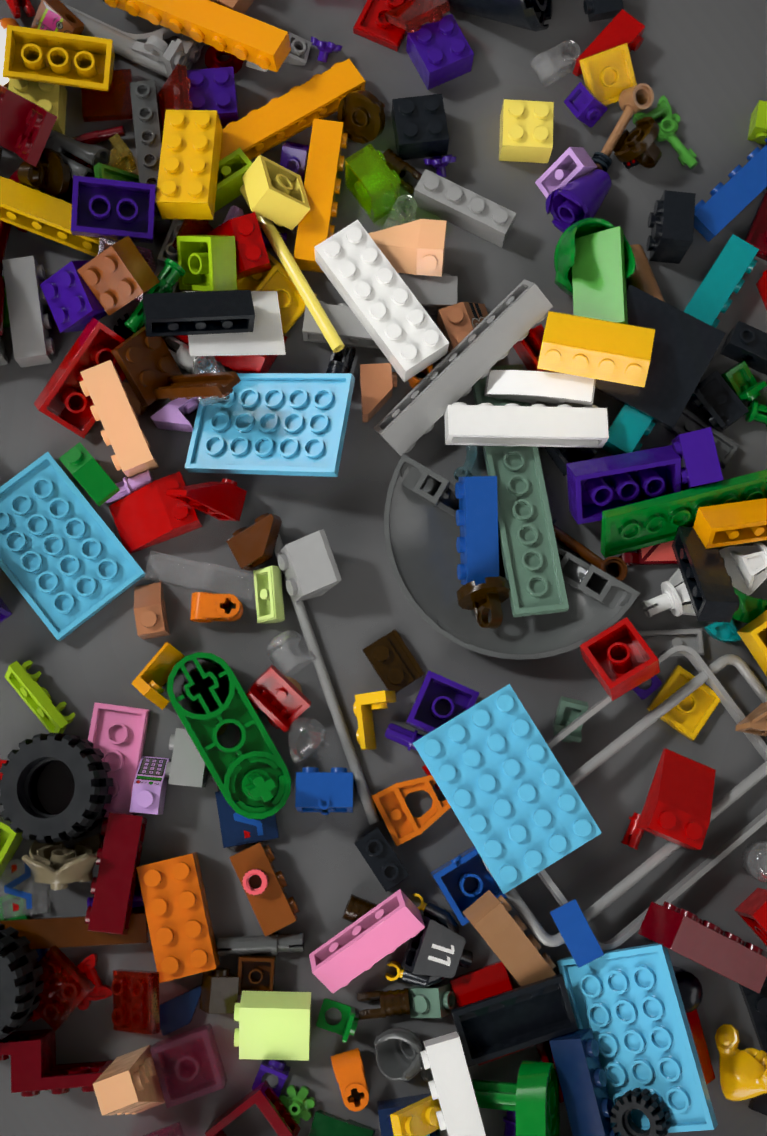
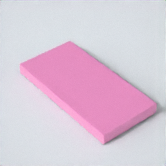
M94 702L88 740L93 743V748L100 749L104 754L101 760L102 762L109 763L111 771L107 772L108 778H113V787L108 788V794L112 795L111 803H107L103 807L107 810L104 817H108L109 812L133 815V812H130L132 789L139 763L143 756L150 710Z

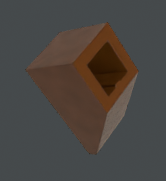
M272 513L263 514L255 519V524L248 528L243 527L236 530L232 534L233 537L226 541L241 569L251 571L272 558L282 524L279 516Z

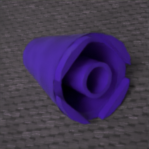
M595 169L554 190L546 200L547 214L551 212L554 218L552 221L554 226L561 232H564L569 226L579 220L594 218L611 189L612 182L609 174L601 169Z

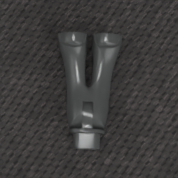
M53 129L44 147L55 150L62 155L60 157L64 164H68L70 180L72 182L73 175L95 178L94 171L67 157V154L83 160L92 167L98 162L108 165L110 159V150L99 145L77 141Z

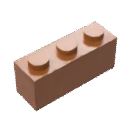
M261 841L229 857L241 885L243 884L242 880L245 873H248L249 870L258 868L267 875L269 883L265 891L259 895L246 893L265 937L297 921L296 913L300 912L294 897L288 898L284 887L288 886L282 871L276 872L272 861L276 860L269 844L264 846ZM253 875L249 879V884L252 888H259L262 880L258 875Z

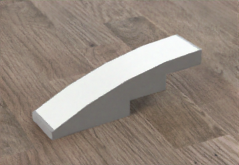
M491 370L486 378L484 396L536 404L537 401L559 405L569 402L592 406L596 379L546 371Z

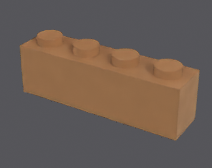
M488 890L463 911L466 918L521 987L556 975L552 970L556 967L554 962L546 953L541 955L538 952L542 947L532 934L528 936L524 934L527 927L517 915L511 917L508 912L512 908L502 895L496 898Z

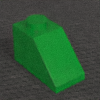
M80 442L59 458L98 506H101L120 491Z

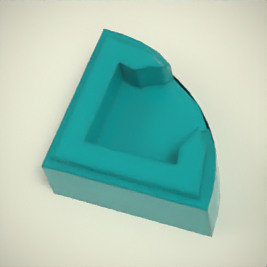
M732 619L730 623L714 622L704 627L706 632L718 641L735 642L741 639Z

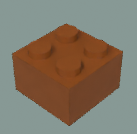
M129 236L111 245L77 270L108 316L160 282Z

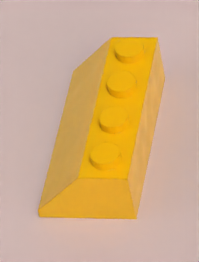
M7 25L3 77L109 91L113 79L115 58L113 40Z
M548 311L537 369L645 387L655 329Z

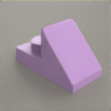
M193 397L191 399L177 398L170 401L151 416L154 425L158 429L193 432L191 424L184 415L186 413L190 414L198 408L200 397Z

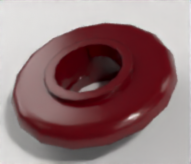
M212 46L205 54L207 68L233 67L234 74L242 68L244 60H240L225 51H218ZM221 55H229L231 57L227 61L218 60V57Z

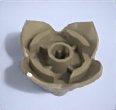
M100 834L85 838L75 843L72 849L66 848L62 842L38 843L37 840H34L30 846L29 856L27 854L24 855L22 860L31 869L36 883L50 884L52 890L66 889L68 883L88 882L93 879V868L97 861V851L99 847L103 848L102 838Z

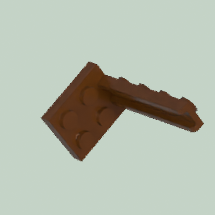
M145 326L111 350L142 406H149L157 399L167 398L170 400L177 398L191 399L193 397L205 399L210 396L223 398L231 394L233 387L241 381L238 374L233 371L182 375L162 336L146 337Z

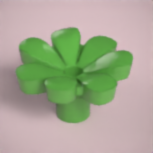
M290 1085L287 1087L288 1096L281 1094L279 1099L297 1124L300 1123V1118L309 1121L312 1118V1112L309 1109L315 1107V1099L313 1097L307 1098L309 1094L307 1086H302L299 1092H297L296 1087Z

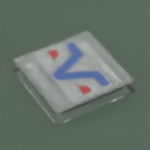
M22 858L11 859L0 877V920L50 913L49 884L36 883L34 881V874Z

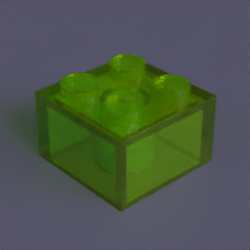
M370 143L345 159V185L373 223L398 208L401 180L396 171L390 170L386 165L385 157L381 151H376Z

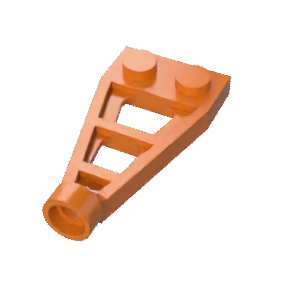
M432 775L395 783L372 795L396 847L422 834L451 808L447 800L440 801L433 790L436 781ZM420 790L426 791L432 799V806L421 817H414L405 802V798L409 793Z

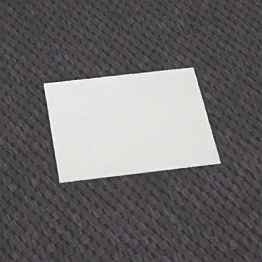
M184 291V292H205V291ZM251 291L255 312L253 332L188 335L190 356L286 355L277 291Z

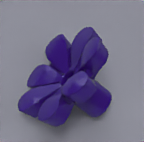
M311 36L312 45H315L319 50L318 61L327 63L329 53H338L343 47L330 41H320Z
M452 154L444 157L435 156L433 159H424L425 165L436 168V174L441 177H446L445 166L456 162V156H452Z

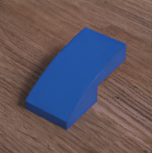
M576 899L550 912L578 968L604 956Z

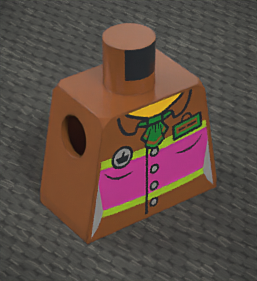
M41 0L31 28L81 35L84 30V24L59 0Z

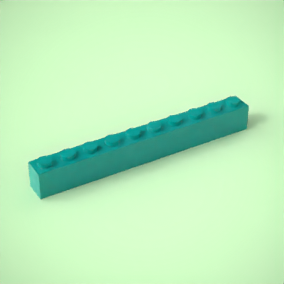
M732 234L683 312L716 328L720 322L717 316L720 312L725 314L733 301L729 299L732 292L737 294L743 286L745 280L742 279V276L745 272L750 274L756 265L757 260L754 257L759 249ZM624 404L608 429L609 439L602 449L612 455L639 451L643 445L639 440L643 434L648 436L656 423L652 421L653 418Z

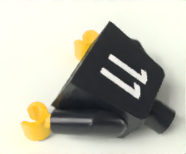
M415 893L412 895L421 900V904L417 908L423 911L421 916L425 928L418 935L410 938L401 965L397 961H391L387 964L397 969V975L386 973L385 977L389 981L402 978L403 982L428 987L442 982L444 978H453L458 966L469 968L473 961V953L464 949L466 938L459 935V926L450 913L431 902L425 903L423 897Z

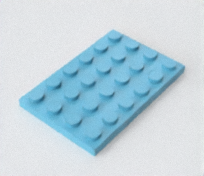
M237 373L241 381L233 387L231 394L223 398L210 396L202 399L200 397L184 467L188 472L338 477L355 377L352 373Z
M46 452L0 487V567L58 641L63 640L146 575L49 452Z
M510 684L413 742V745L503 894L602 833Z
M654 943L604 951V956L578 968L573 957L559 959L557 961L558 968L565 982L578 1029L592 1028L594 1038L598 1041L601 1066L607 1075L606 1086L609 1097L613 1100L614 1105L630 1089L633 1091L635 1088H640L641 1092L644 1089L650 1090V1097L654 1093L659 1096L656 1100L658 1104L664 1101L666 1107L663 1109V1112L669 1111L670 1117L666 1120L670 1122V1128L667 1130L668 1133L714 1130L718 1123L668 949L663 944ZM632 1109L631 1117L633 1122L639 1128L648 1130L650 1122L647 1116L638 1109Z

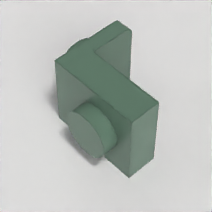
M561 696L553 722L554 736L588 710V702ZM583 724L561 741L567 743L573 741L581 742Z
M444 983L439 986H413L408 988L411 1018H443L452 1013L451 1010L455 1005V996L451 990L450 983Z

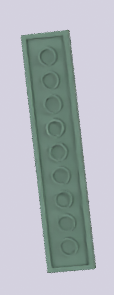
M522 364L491 367V370H523ZM487 376L479 379L472 386L475 405L491 403L494 406H505L506 404L516 403L520 406H530L529 403L484 396ZM483 446L488 476H497L498 536L505 575L510 588L509 597L513 617L567 612L569 609L538 447Z

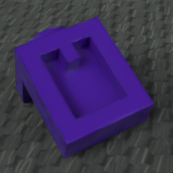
M582 82L576 86L564 101L575 117L590 128L596 124L608 109Z

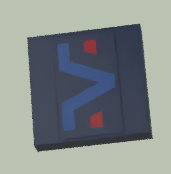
M221 791L215 792L223 848L279 838L276 814L264 819H248L233 810L226 802Z

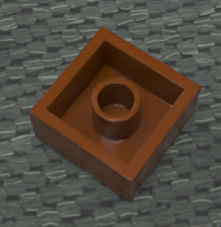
M239 956L238 995H242V991H274L276 956Z

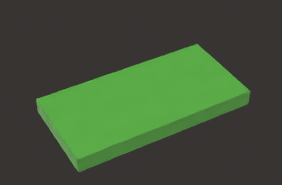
M618 226L575 238L576 255L575 263L572 266L574 315L628 324L623 229Z

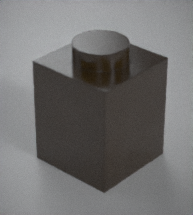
M217 968L213 970V973H203L200 1009L208 1014H234V1007L238 998L239 977L230 973L228 968Z

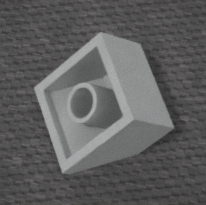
M324 529L286 544L277 553L278 566L284 572L286 589L288 594L292 596L294 603L322 596L342 580Z

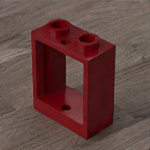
M265 1080L215 1119L205 1134L206 1136H226L222 1129L254 1104L257 1105L278 1136H298L301 1128Z

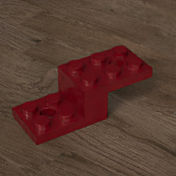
M0 84V146L16 153L25 162L36 167L57 116Z
M55 1029L12 1032L0 1040V1061L9 1059V1055H11V1093L21 1092L22 1097L38 1095L42 1090H51V1094H64L69 1092L70 1088L81 1087L82 1092L94 1091L93 1083L114 1061L56 1065Z

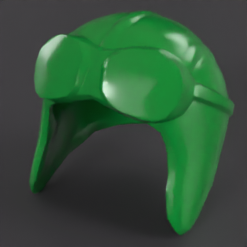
M586 218L569 226L560 236L554 253V268L556 272L554 283L563 292L573 297L572 266L575 263L576 255L575 238L614 228L615 226L602 218ZM623 234L625 276L627 279L634 274L636 262L633 250Z

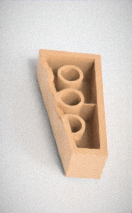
M108 360L81 371L83 380L79 382L85 397L91 396L94 405L90 406L91 412L96 422L101 420L105 430L100 432L106 446L112 445L115 455H112L111 458L117 471L122 469L123 473L130 478L146 472V470L152 471L159 468L156 459H154L150 452V445L139 426V420L132 405L129 403V397L112 361Z
M150 1045L117 1057L93 1083L102 1116L122 1115L124 1113L125 1115H135L167 1102L158 1073L160 1061L156 1051H151Z

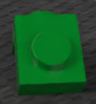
M745 361L739 362L721 374L739 399H746L747 402L760 396V390L767 386L765 381L756 382Z

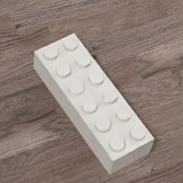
M358 220L314 247L316 263L404 382L447 354L449 341Z

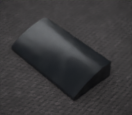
M562 974L451 1010L468 1067L578 1031Z

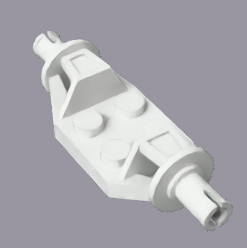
M757 542L753 546H731L719 550L721 557L724 558L727 573L731 576L732 586L744 594L751 595L767 578V547L763 543ZM679 568L668 581L662 582L661 595L642 602L643 610L654 606V608L645 612L648 618L667 609L677 617L682 614L696 616L692 603L682 605V603L691 600Z

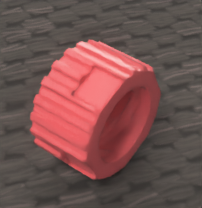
M258 868L249 870L248 873H245L242 880L243 889L246 890V893L248 892L253 895L261 894L268 887L269 883L265 872ZM258 875L261 878L262 884L259 888H252L250 886L249 879L251 876Z

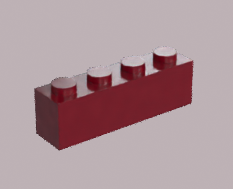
M109 812L108 819L103 821L101 835L105 837L103 848L99 847L97 851L96 865H99L98 876L93 877L91 883V894H94L92 906H88L85 916V924H89L88 931L128 935L138 877L137 867L140 865L147 819L143 816Z

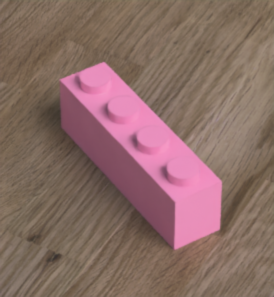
M399 889L310 953L312 973L332 993H335L340 988L347 986L358 975L369 970L386 955L393 953L407 940L418 935L425 928L420 910Z

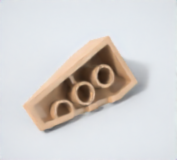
M418 219L368 233L397 273L442 277L447 220Z

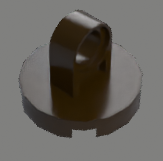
M353 91L340 101L338 121L344 122V128L346 129L344 133H348V138L357 143H368L375 140L383 132L385 127V105L368 91Z
M644 117L635 122L637 127L631 132H628L627 129L623 132L613 151L620 162L636 159L642 166L654 168L662 156V152L654 143L659 134L660 126L652 117Z
M44 148L36 167L25 161L20 164L18 179L21 184L27 187L37 189L42 193L59 199L61 194L66 193L69 188L70 170L68 164H64L60 157L62 155L59 152Z
M486 577V583L476 585L474 580L463 585L457 591L458 605L462 609L474 610L480 627L498 628L503 620L501 603L509 598L510 588L508 580L503 577ZM489 610H491L492 614L490 622H488Z

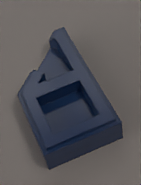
M202 984L152 1008L163 1036L190 1024L201 996Z

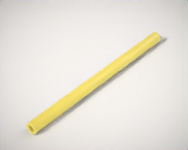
M243 184L239 190L250 208L247 194L245 191V186ZM256 215L260 227L334 353L340 352L345 347L344 343L274 223L263 216L259 217Z

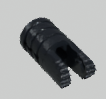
M347 347L342 362V350L337 353L332 351L326 373H350L356 348Z

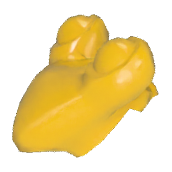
M723 1024L716 1031L715 1041L720 1056V1085L725 1098L731 1101H743L766 1094L767 1053L755 1048L739 1050L740 1039L738 1030L732 1024Z

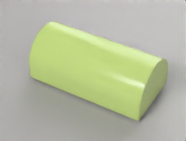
M271 565L253 570L257 623L268 624L285 621L282 577L279 566Z

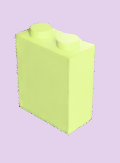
M242 991L240 1003H235L234 1021H239V1028H235L234 1047H239V1059L309 1061L311 992Z

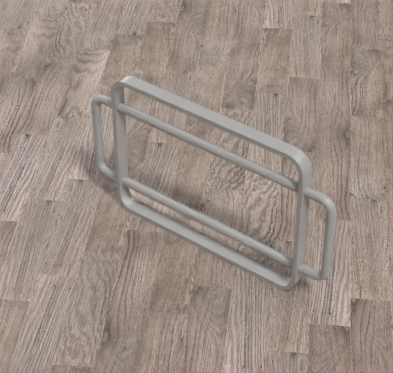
M685 645L671 647L656 656L659 659V664L671 654L680 653L689 659L699 674L568 776V779L573 787L705 682L719 697L722 705L738 724L745 718V715L715 677V674L727 665L736 667L762 703L767 702V690L746 662L739 656L725 654L707 666L693 648ZM606 695L548 740L546 743L551 749L612 701L609 695ZM744 733L765 762L712 805L710 822L767 775V744L760 735ZM767 809L655 903L663 906L664 901L668 903L673 902L767 822ZM669 841L583 912L587 922L589 923L681 846ZM545 869L537 873L560 906L568 903ZM515 888L505 893L532 933L543 945L558 947L565 943L560 932L556 935H550L544 930ZM648 908L612 939L606 942L598 941L601 949H615L640 929Z

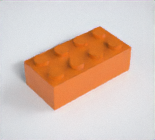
M197 852L138 866L137 873L159 983L217 969L220 961Z

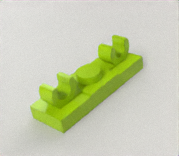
M31 660L24 662L22 666L18 661L10 664L5 674L6 680L50 733L63 734L67 725L73 721L76 714L74 712L69 716L61 714L60 711L67 705L65 701L60 702L56 707L52 704L49 692L37 683L42 673L38 671L35 674H29L26 671L33 664Z

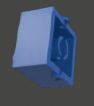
M305 767L302 768V772H296L295 808L297 812H321L322 815H328L330 812L353 813V772H348V768L343 767L331 768V772H320L319 768Z
M472 846L430 872L462 926L470 922L463 914V911L488 890L496 898L502 895L504 899H507L486 869L475 846Z

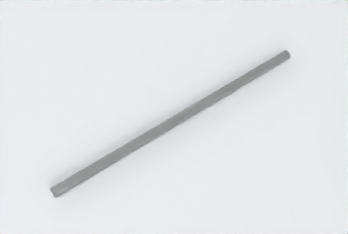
M278 534L274 549L276 558L278 556L277 553L284 547L280 534ZM281 570L284 581L286 583L284 572ZM290 596L350 770L353 772V779L369 824L379 822L374 802L304 602L294 603L292 596Z

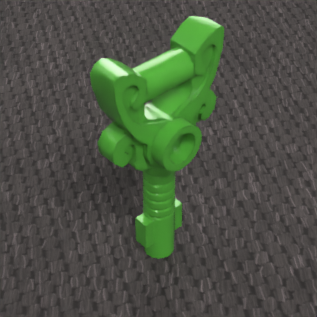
M664 95L659 99L655 109L647 114L639 112L633 115L634 124L644 117H652L656 120L662 116L664 119L657 123L660 126V131L656 138L657 141L663 142L667 140L678 153V160L683 166L687 165L690 170L698 164L695 159L697 155L691 148L688 150L675 134L678 130L680 116L676 113L672 114L671 106Z

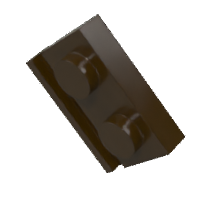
M396 629L362 650L388 691H395L397 693L424 675V672Z

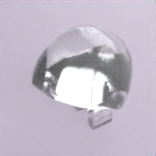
M301 717L295 719L291 724L288 732V746L294 763L303 761L308 757L322 761L323 757L319 756L317 751L322 746L328 748L329 744L325 742L327 735L325 727L318 720L310 717Z

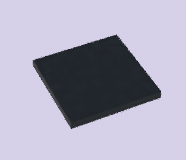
M630 285L626 292L628 324L655 329L645 387L596 379L595 389L673 429L726 333Z

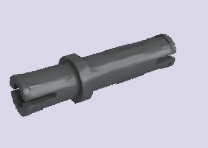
M274 932L266 937L265 935L218 937V956L272 953V956H278L280 952H304V934L279 935L278 932Z

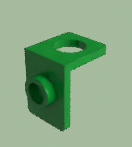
M325 998L316 1026L342 1035V1042L346 1043L349 1034L354 1036L359 1018L355 1017V1007ZM337 1008L340 1010L342 1018L338 1024L331 1025L326 1021L325 1013L328 1009Z

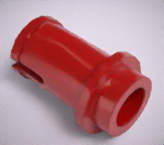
M634 812L633 816L628 818L630 823L621 843L638 850L644 830L637 828L641 815Z

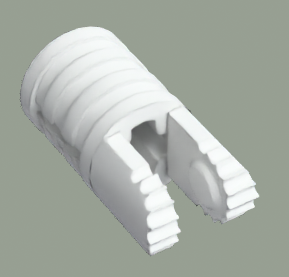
M167 336L165 338L166 343L177 351L175 353L169 349L177 366H180V368L185 369L189 373L201 374L207 364L208 356H190L189 345L173 336Z

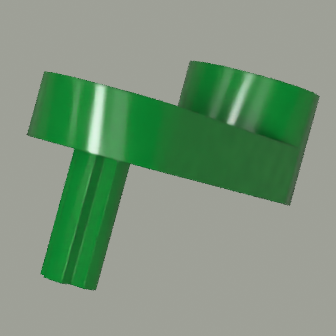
M197 652L185 656L173 666L167 678L166 692L170 704L181 720L223 797L236 813L248 819H264L276 814L285 805L290 795L291 778L287 766L234 672L222 658L212 653ZM198 660H206L215 664L221 672L217 675H214L211 671L205 673ZM191 662L200 680L205 678L210 680L211 686L207 687L206 690L216 706L214 710H209L200 693L195 695L190 693L189 687L195 683L184 666L185 663ZM178 670H180L187 683L183 685L185 696L190 701L197 700L203 714L191 713L178 703L185 698L183 694L175 697L173 691L174 678ZM224 676L226 693L221 702L214 689L219 687L217 679ZM226 723L235 724L240 731L238 742L231 747L221 746L217 739L219 728Z
M523 1061L520 1065L517 1083L471 1079L478 1108L516 1111V1136H560L559 1078L555 1063Z

